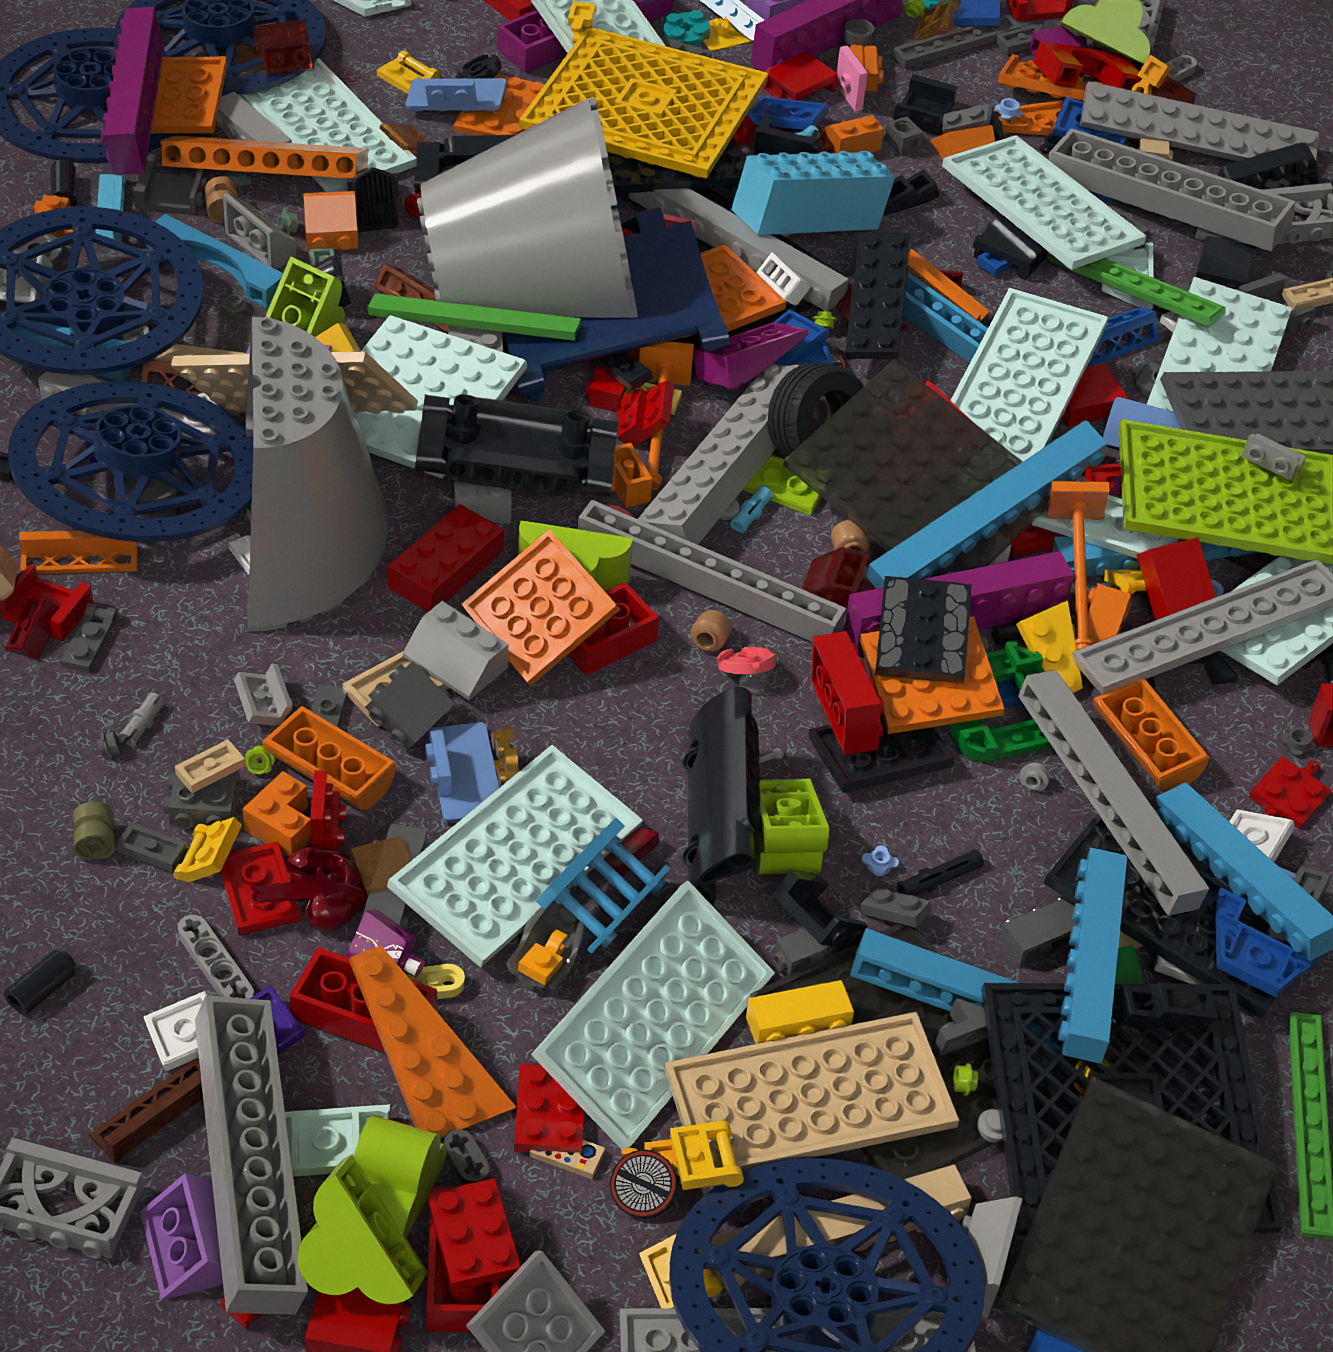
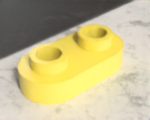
M454 964L423 967L421 973L416 978L405 973L410 980L436 988L437 999L455 997L463 991L465 986L464 972ZM446 981H451L454 984L444 985L443 983Z

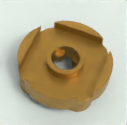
M511 727L498 728V731L491 732L493 750L496 749L498 760H494V766L500 787L519 772L517 749L510 745L509 740L515 738Z

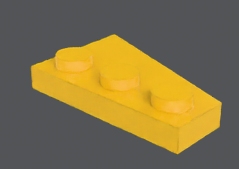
M1068 600L1016 624L1028 649L1034 654L1038 651L1044 658L1042 663L1044 672L1057 670L1072 693L1083 689L1080 669L1073 659L1076 645Z

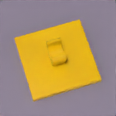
M724 16V19L715 18L710 20V37L708 40L707 37L703 40V43L710 51L752 42L731 25V21L727 16Z

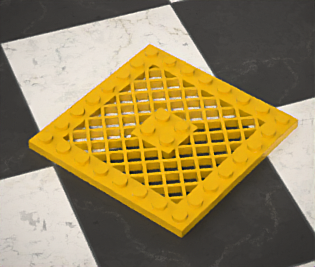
M587 27L521 116L519 128L527 130L587 98L595 97L607 152L621 155L624 158L640 160L649 165H658L692 174L694 177L707 178L767 83L768 73L594 27Z

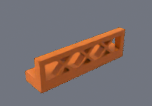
M913 249L910 250L908 267L910 274L980 323L989 316L990 311L917 252Z
M80 530L19 532L21 551L20 573L28 567L27 558H41L45 561L41 565L36 566L37 574L137 571V542L100 537ZM120 555H131V563L118 564L114 559ZM90 556H98L103 559L98 564L89 565L85 562ZM61 557H70L74 560L69 565H59L55 562Z

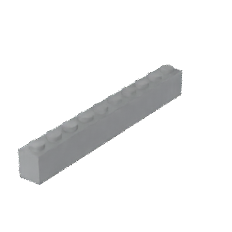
M689 188L629 193V199L648 210L661 207L663 214L696 221L695 236L714 248L725 244L756 272L771 252H773L811 285L803 299L824 311H829L845 300L849 282L848 278L770 234L757 235L737 215ZM776 264V266L773 268V270L769 273V276H771V274H772V273L774 272V270L777 268V266H778L777 264Z
M594 500L590 501L578 517L579 530L633 538L631 564L811 642L813 636L842 631L846 612L845 607Z
M1057 670L1027 675L1018 697L1166 914L1171 916L1199 909L1209 890L1205 880L1199 875L1188 856L1174 839L1172 833L1169 832L1157 812L1143 795L1142 790L1136 785L1127 769L1113 752L1111 746L1106 742L1097 726L1087 715L1081 703L1073 695L1067 683L1062 679Z

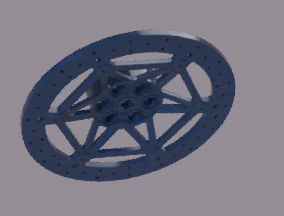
M136 0L127 7H155L160 27L182 29L164 48L163 57H179L199 46L206 47L209 57H218L215 49L227 48L225 56L227 57L228 67L222 96L231 92H236L238 95L258 92L292 80L309 69L317 61L326 43L324 19L320 11L309 0H268L279 5L277 7L252 0H186L182 5L161 12L158 10L180 0ZM125 11L120 15L114 28L113 40L115 50L119 49L117 38L118 34H121L120 20L124 19ZM290 17H296L303 29V37L299 46H292L288 43L286 19ZM279 21L281 43H277L257 25ZM254 34H256L266 43L255 40L251 37ZM184 38H188L190 40L176 47ZM243 44L268 53L232 67L237 45ZM280 58L285 59L265 70L233 77L236 74Z
M83 28L49 34L27 42L0 60V136L26 152L52 160L65 159L76 163L107 162V146L102 143H71L55 140V138H101V130L65 128L86 110H92L104 123V113H107L104 109L107 108V97L111 95L109 83L113 81L112 66L116 65L115 51L94 46L114 47V29ZM163 41L165 48L168 45V43ZM52 55V58L22 83L11 84L15 77L28 65L44 56ZM53 68L54 77L35 84ZM55 84L54 88L43 89L45 87ZM58 97L49 122L42 118L29 99ZM8 99H18L38 125L39 129L37 131L30 130L16 119L9 109ZM65 105L73 107V109L58 122L63 107ZM181 133L151 134L148 152L161 147V140L178 136Z
M67 207L36 213L0 229V268L7 270L6 310L0 312V354L19 364L37 370L70 375L102 374L134 367L161 355L180 341L190 330L201 310L203 278L194 254L178 236L145 217L110 208ZM73 230L70 234L18 254L12 253L17 247L39 236L57 231ZM92 230H108L128 235L149 245L154 250L147 252L92 232ZM94 242L133 256L135 259L108 271L101 270L92 243ZM73 243L65 271L59 272L30 260ZM82 245H84L90 267H77ZM164 265L171 266L178 286L176 300L170 310L160 307L159 267ZM136 270L123 284L117 279L124 274ZM29 271L49 278L50 280L46 285H43ZM147 271H151L152 304L125 296ZM19 273L43 297L15 307V274ZM125 307L134 309L135 311H125ZM42 308L45 310V313H31ZM133 318H136V319H134V320H132V321H129V322L123 324V322H124L125 319H133ZM30 320L46 321L49 324L70 328L74 336L67 335L65 333L32 322ZM152 323L156 325L153 330L134 341L108 349L94 350V347L147 324ZM16 326L72 346L74 350L67 351L45 347L22 338L10 329Z
M131 381L100 382L73 387L51 395L30 408L19 419L10 436L8 447L9 468L16 485L24 496L42 512L55 520L96 536L133 542H162L186 539L210 532L229 523L239 516L252 502L253 437H246L245 426L226 410L211 401L184 390L153 383ZM103 404H138L119 406L108 411L80 416L71 414L84 408ZM158 407L171 409L192 417L213 430L217 435L210 436L167 414ZM54 426L60 429L53 462L51 466L39 467L36 458L38 443L48 428ZM182 432L185 433V434H187V435H189V436H191V437L183 436V435H182ZM70 434L94 444L68 463L62 465ZM181 443L188 444L190 446H181ZM222 452H231L235 473L230 485L223 493H220L213 489L218 455ZM209 454L204 484L198 482L180 457ZM92 456H95L98 461L78 467ZM177 468L188 483L169 472ZM104 471L112 472L117 501L109 499L74 479ZM157 477L185 494V496L138 505L151 478ZM123 478L138 479L129 499L126 500ZM62 484L109 509L114 514L110 515L74 502L59 492L53 485ZM196 503L203 505V507L177 516L150 519L135 518V516Z
M804 1158L771 1162L753 1167L742 1172L744 1180L740 1185L728 1187L725 1184H721L706 1193L689 1211L677 1231L669 1262L671 1298L677 1317L685 1332L701 1352H766L767 1350L778 1352H888L931 1311L946 1315L936 1333L916 1352H967L980 1326L985 1297L983 1271L977 1252L962 1226L937 1200L920 1188L902 1178L871 1166L835 1159ZM830 1189L845 1191L873 1199L887 1207L884 1210H877L799 1195L798 1190ZM767 1196L773 1198L774 1204L726 1245L711 1244L715 1234L731 1216L757 1200ZM806 1209L871 1222L839 1246H832L828 1244ZM779 1215L784 1217L786 1256L783 1259L738 1251ZM794 1216L814 1245L802 1248L796 1246ZM908 1222H913L924 1232L940 1254L947 1271L949 1288L935 1286L904 1228ZM880 1232L867 1260H863L853 1253V1251ZM892 1235L896 1237L920 1284L876 1277L874 1271ZM746 1266L773 1271V1281H767ZM704 1269L715 1270L720 1273L746 1330V1333L741 1337H735L723 1324L712 1307L705 1289ZM733 1272L771 1296L770 1310L759 1323L755 1322ZM879 1292L905 1295V1297L877 1302ZM917 1306L876 1345L872 1344L869 1331L873 1326L875 1315ZM787 1336V1337H788L789 1339H791V1340H786V1339H781V1338Z

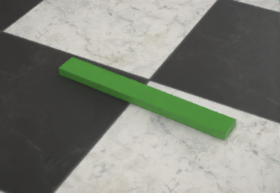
M1047 253L1049 261L1071 270L1054 255ZM1105 258L1071 270L1208 327H1211L1226 314L1225 306Z
M374 294L368 306V315L388 318L391 315L409 321L573 341L576 339L581 327V318L384 294Z
M1289 1012L1288 1025L1301 1237L1333 1241V1177L1322 1015Z

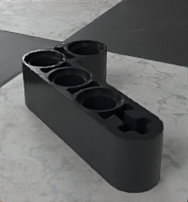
M1303 142L1225 165L1218 172L1220 177L1257 189L1264 188L1265 182L1269 179L1273 181H1279L1281 178L1286 180L1293 179L1296 186L1318 184L1319 181L1317 162L1309 146Z

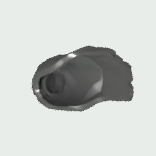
M553 901L545 910L540 907L527 921L521 940L507 962V968L512 974L518 976L519 980L530 989L536 987L548 988L550 990L556 989L571 970L585 937L587 927L561 903L558 905ZM558 929L568 935L562 943L566 946L560 955L563 957L562 966L544 986L517 971L518 964L535 943L545 947L551 934Z

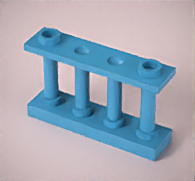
M617 818L585 848L536 900L544 910L553 901L558 905L561 903L598 937L587 949L591 954L599 945L605 949L618 934L613 930L649 892L654 896L666 884L663 877L671 869L665 865L655 876L619 842L621 839L617 834L625 825ZM603 849L608 853L611 851L646 884V887L640 893L603 860L605 857L601 853ZM587 866L591 870L595 868L631 903L622 910L586 876L588 873L584 869ZM570 883L574 887L578 885L614 919L607 928L569 894L571 890L567 886Z

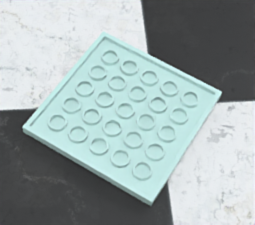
M390 315L361 352H366L418 400L416 411H405L401 414L391 411H381L379 414L357 411L356 417L368 452L415 469L425 394L450 398V405H453L455 396L461 394L502 401L527 369L526 360ZM425 472L440 477L442 479L445 476V474Z

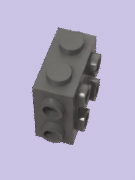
M414 661L406 668L400 664L388 676L392 681L386 687L380 683L368 695L372 700L365 706L369 711L370 718L375 723L382 725L390 733V738L395 744L403 746L406 750L415 744L455 704L451 700L449 693L443 687L437 686L430 679L428 671L423 666L417 665Z
M178 760L177 765L184 762V760ZM240 769L194 793L189 791L175 772H171L169 777L171 796H166L164 801V814H169L170 825H175L181 829L196 827L198 824L210 826L217 821L221 822L234 817L241 784Z

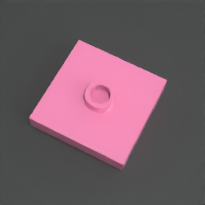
M848 46L840 47L836 86L853 110L860 111L863 109L868 72Z

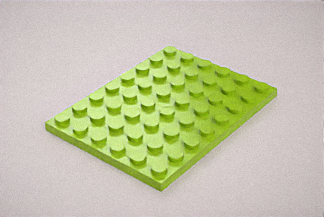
M1125 419L1120 420L1118 432L1124 529L1186 540L1199 537L1200 542L1217 546L1269 553L1274 556L1280 555L1299 560H1319L1322 563L1333 565V455L1290 448L1307 458L1303 467L1293 479L1288 480L1241 457L1247 440Z

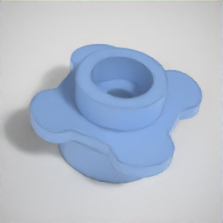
M1003 99L1000 104L995 106V111L999 112L1004 120H1013L1015 117L1019 118L1023 115V112L1019 110V102L1014 99Z
M881 845L877 846L873 852L864 853L862 856V862L876 876H883L889 873L891 868H897L899 860L896 857H892L888 849Z

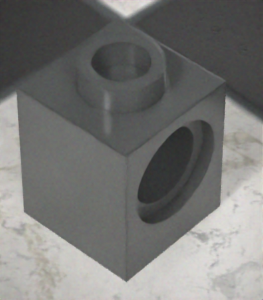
M907 116L887 123L885 141L900 156L921 149L923 131Z
M804 928L776 939L772 959L776 969L784 971L790 980L822 967L825 949Z

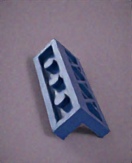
M1138 307L1108 318V324L1087 367L1159 341L1156 311ZM1149 325L1150 336L1145 338L1139 336L1143 327ZM1128 332L1131 336L1126 345L1122 346L1119 344V341L1123 334ZM1108 340L1110 342L1108 349L1105 353H1100L1098 350L1103 341Z

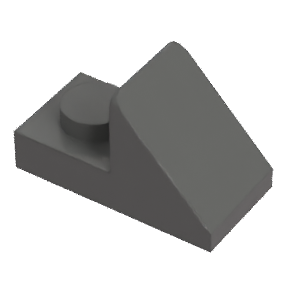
M955 999L950 1011L953 1022L947 1023L939 1030L934 1047L939 1056L987 1039L984 1008L962 999Z

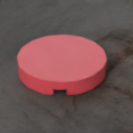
M761 647L741 648V652L734 653V649L731 648L722 651L717 656L718 668L732 674H757L767 672L776 666L775 654H772V651Z

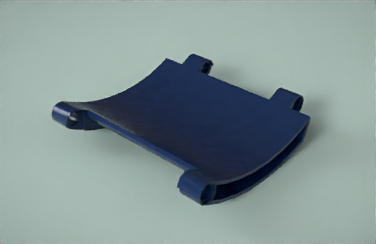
M661 207L635 213L640 233L624 236L638 317H573L581 318V327L574 341L504 332L510 355L524 359L527 363V369L517 381L521 398L543 393L544 388H546L543 371L693 335L697 336L701 348H704L707 353L731 347L727 327L719 312L708 281L692 221L666 226Z

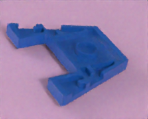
M1221 887L1215 898L1216 959L1218 969L1276 997L1329 953L1327 952L1309 961L1292 947L1240 922L1238 918L1247 900Z

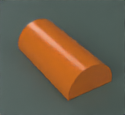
M1144 678L1093 698V706L1162 792H1167L1185 782L1188 785L1191 784L1207 767L1210 757Z
M303 706L262 741L264 750L313 781L314 770L327 771V782L333 783V791H340L342 799L362 811L369 810L386 794L396 772L395 761Z

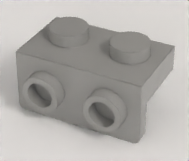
M1258 433L1256 435L1251 434L1248 437L1241 456L1288 480L1293 479L1303 467L1307 458Z
M271 664L265 675L245 672L237 673L234 682L248 723L273 726L282 724L292 710V699L289 697L285 680L281 675L278 664Z

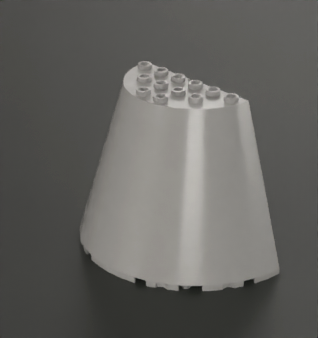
M595 97L587 98L421 184L422 197L417 198L420 214L424 215L420 216L422 231L428 234L424 235L427 251H431V253H427L430 269H435L432 272L434 286L439 288L434 290L436 301L565 317H638L618 208L611 209V206L617 205Z
M252 317L246 400V437H253L249 601L247 613L248 631H268L285 628L287 623L299 620L301 623L306 622L319 613L325 614L342 604L344 599L349 597L360 586L363 587L369 580L373 570H376L380 563L381 555L385 551L388 536V513L383 492L342 373L332 353L316 337L294 325L270 317Z

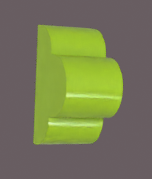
M1098 0L1095 6L1079 5L1067 12L1060 22V25L1115 53L1122 54L1125 58L1141 66L1145 64L1149 57V40L1138 29L1143 15L1142 5L1139 0Z
M290 256L265 317L294 325L314 337L337 323L344 324L345 312L342 307L338 306L342 293L341 281L337 277Z
M520 521L518 555L550 529L604 591L624 582L629 583L633 538Z
M811 779L760 780L761 831L753 835L755 839L756 874H788L790 870L802 873H820L823 852H826L828 847L829 825Z
M371 1115L359 1137L354 1158L395 1220L400 1231L407 1238L427 1199V1193H430L431 1186L434 1185L443 1168L447 1156V1145L440 1143V1135L437 1133Z
M351 1154L335 1167L316 1192L313 1210L317 1222L300 1244L298 1250L299 1270L305 1281L312 1288L324 1294L341 1295L359 1287L367 1297L383 1304L403 1302L415 1294L428 1272Z

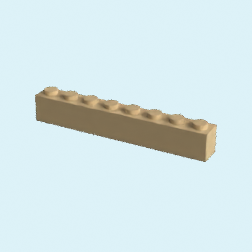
M955 1164L904 1179L937 1200L957 1221L963 1219L968 1213L971 1196ZM858 1194L832 1200L833 1202L877 1210H884L887 1207L878 1201ZM806 1209L828 1244L832 1246H839L871 1222ZM778 1216L738 1251L783 1259L786 1256L784 1217ZM794 1216L796 1246L802 1248L814 1245ZM908 1222L904 1226L907 1232L913 1230L922 1232L913 1222ZM747 1226L717 1234L713 1237L711 1244L724 1246ZM880 1232L855 1251L867 1249L873 1242L877 1241ZM892 1235L889 1238L888 1242H892L897 1239L895 1236ZM746 1266L764 1279H769L774 1275L773 1271ZM712 1270L714 1277L719 1278L722 1288L725 1287L726 1289L720 1273ZM733 1272L739 1287L744 1283V1281H747L737 1273Z

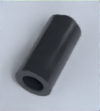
M57 160L50 167L51 195L69 198L70 206L75 207L77 204L76 167L69 160Z
M53 950L4 990L3 994L7 1003L21 1015L26 1016L75 975V962L73 958L65 951Z

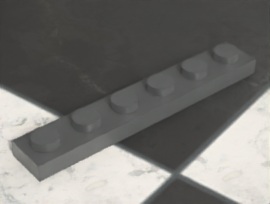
M1010 15L1000 17L999 26L964 27L893 48L892 56L904 68L993 43L996 40V34L1020 29L1021 26Z

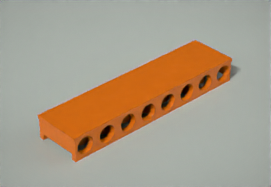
M173 136L160 141V144H162V166L347 179L354 178L357 173H362L368 169L369 148L191 136ZM175 157V161H172L169 158Z

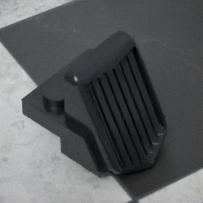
M371 167L354 178L346 179L345 190L355 191L358 232L397 227L396 200L399 196L397 173L391 174L390 172Z

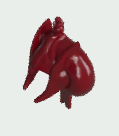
M303 847L290 855L286 862L287 875L292 882L261 886L252 885L250 889L260 893L257 895L259 903L307 900L305 916L309 925L319 931H331L345 926L356 914L357 910L364 911L368 896L361 888H371L374 879L371 876H362L360 871L354 867L348 854L344 852Z

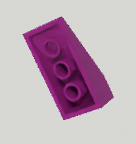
M773 322L729 337L730 348L709 353L704 348H694L697 380L708 382V385L712 386L722 385L728 390L740 388L742 383L751 381L809 335L808 329Z

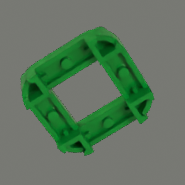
M1006 642L1003 650L986 653L995 682L1013 679L1019 692L1027 675L1044 672L1042 668L1044 658L1038 651L1034 654L1028 649L1017 646V642ZM1034 719L990 730L987 724L981 725L980 720L947 725L956 746L970 761L991 762L1052 747Z

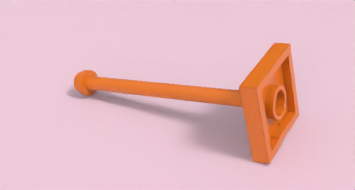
M668 341L640 348L639 362L650 369L653 375V379L648 382H658V385L667 380L671 384L690 386L694 344ZM663 429L651 436L647 470L653 478L652 490H657L662 483V477L658 474Z
M1052 481L1050 499L1048 500V519H1073L1077 627L1076 651L1094 644L1093 640L1088 638L1084 519L1104 518L1110 492L1109 482Z

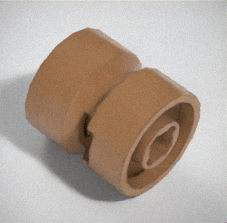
M219 176L212 178L205 185L207 214L215 223H225L223 194L228 193L238 198L237 185L228 177Z

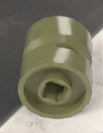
M92 801L83 803L74 810L73 842L75 854L79 858L84 860L108 858L114 853V812L109 805Z

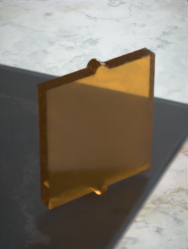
M380 124L379 127L402 150H417V142H430L425 138V135L421 134L412 125Z
M401 836L382 841L374 840L371 844L351 848V853L367 894L387 889L388 880L411 862Z

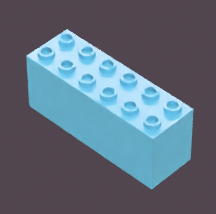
M863 150L859 153H849L847 151H840V153L820 152L819 154H809L806 152H800L799 154L779 153V155L760 153L747 156L731 210L757 235L875 230L879 228L895 175L887 169L886 165L876 160L872 153Z

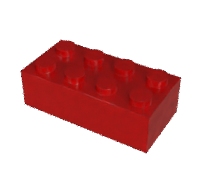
M459 504L387 566L388 588L429 612L441 601L447 602L504 551V529Z
M847 631L813 636L811 682L843 754L848 755L878 750L879 737L883 736L880 716L885 711L884 701L881 696L876 694L874 680L867 675L865 661L860 660L856 643L851 642Z
M318 947L289 995L291 1014L296 1021L385 1052L349 958ZM411 980L437 1011V989Z
M431 1186V1192L448 1189L452 1187ZM430 1214L426 1309L427 1332H471L466 1325L498 1292L499 1280L451 1291Z

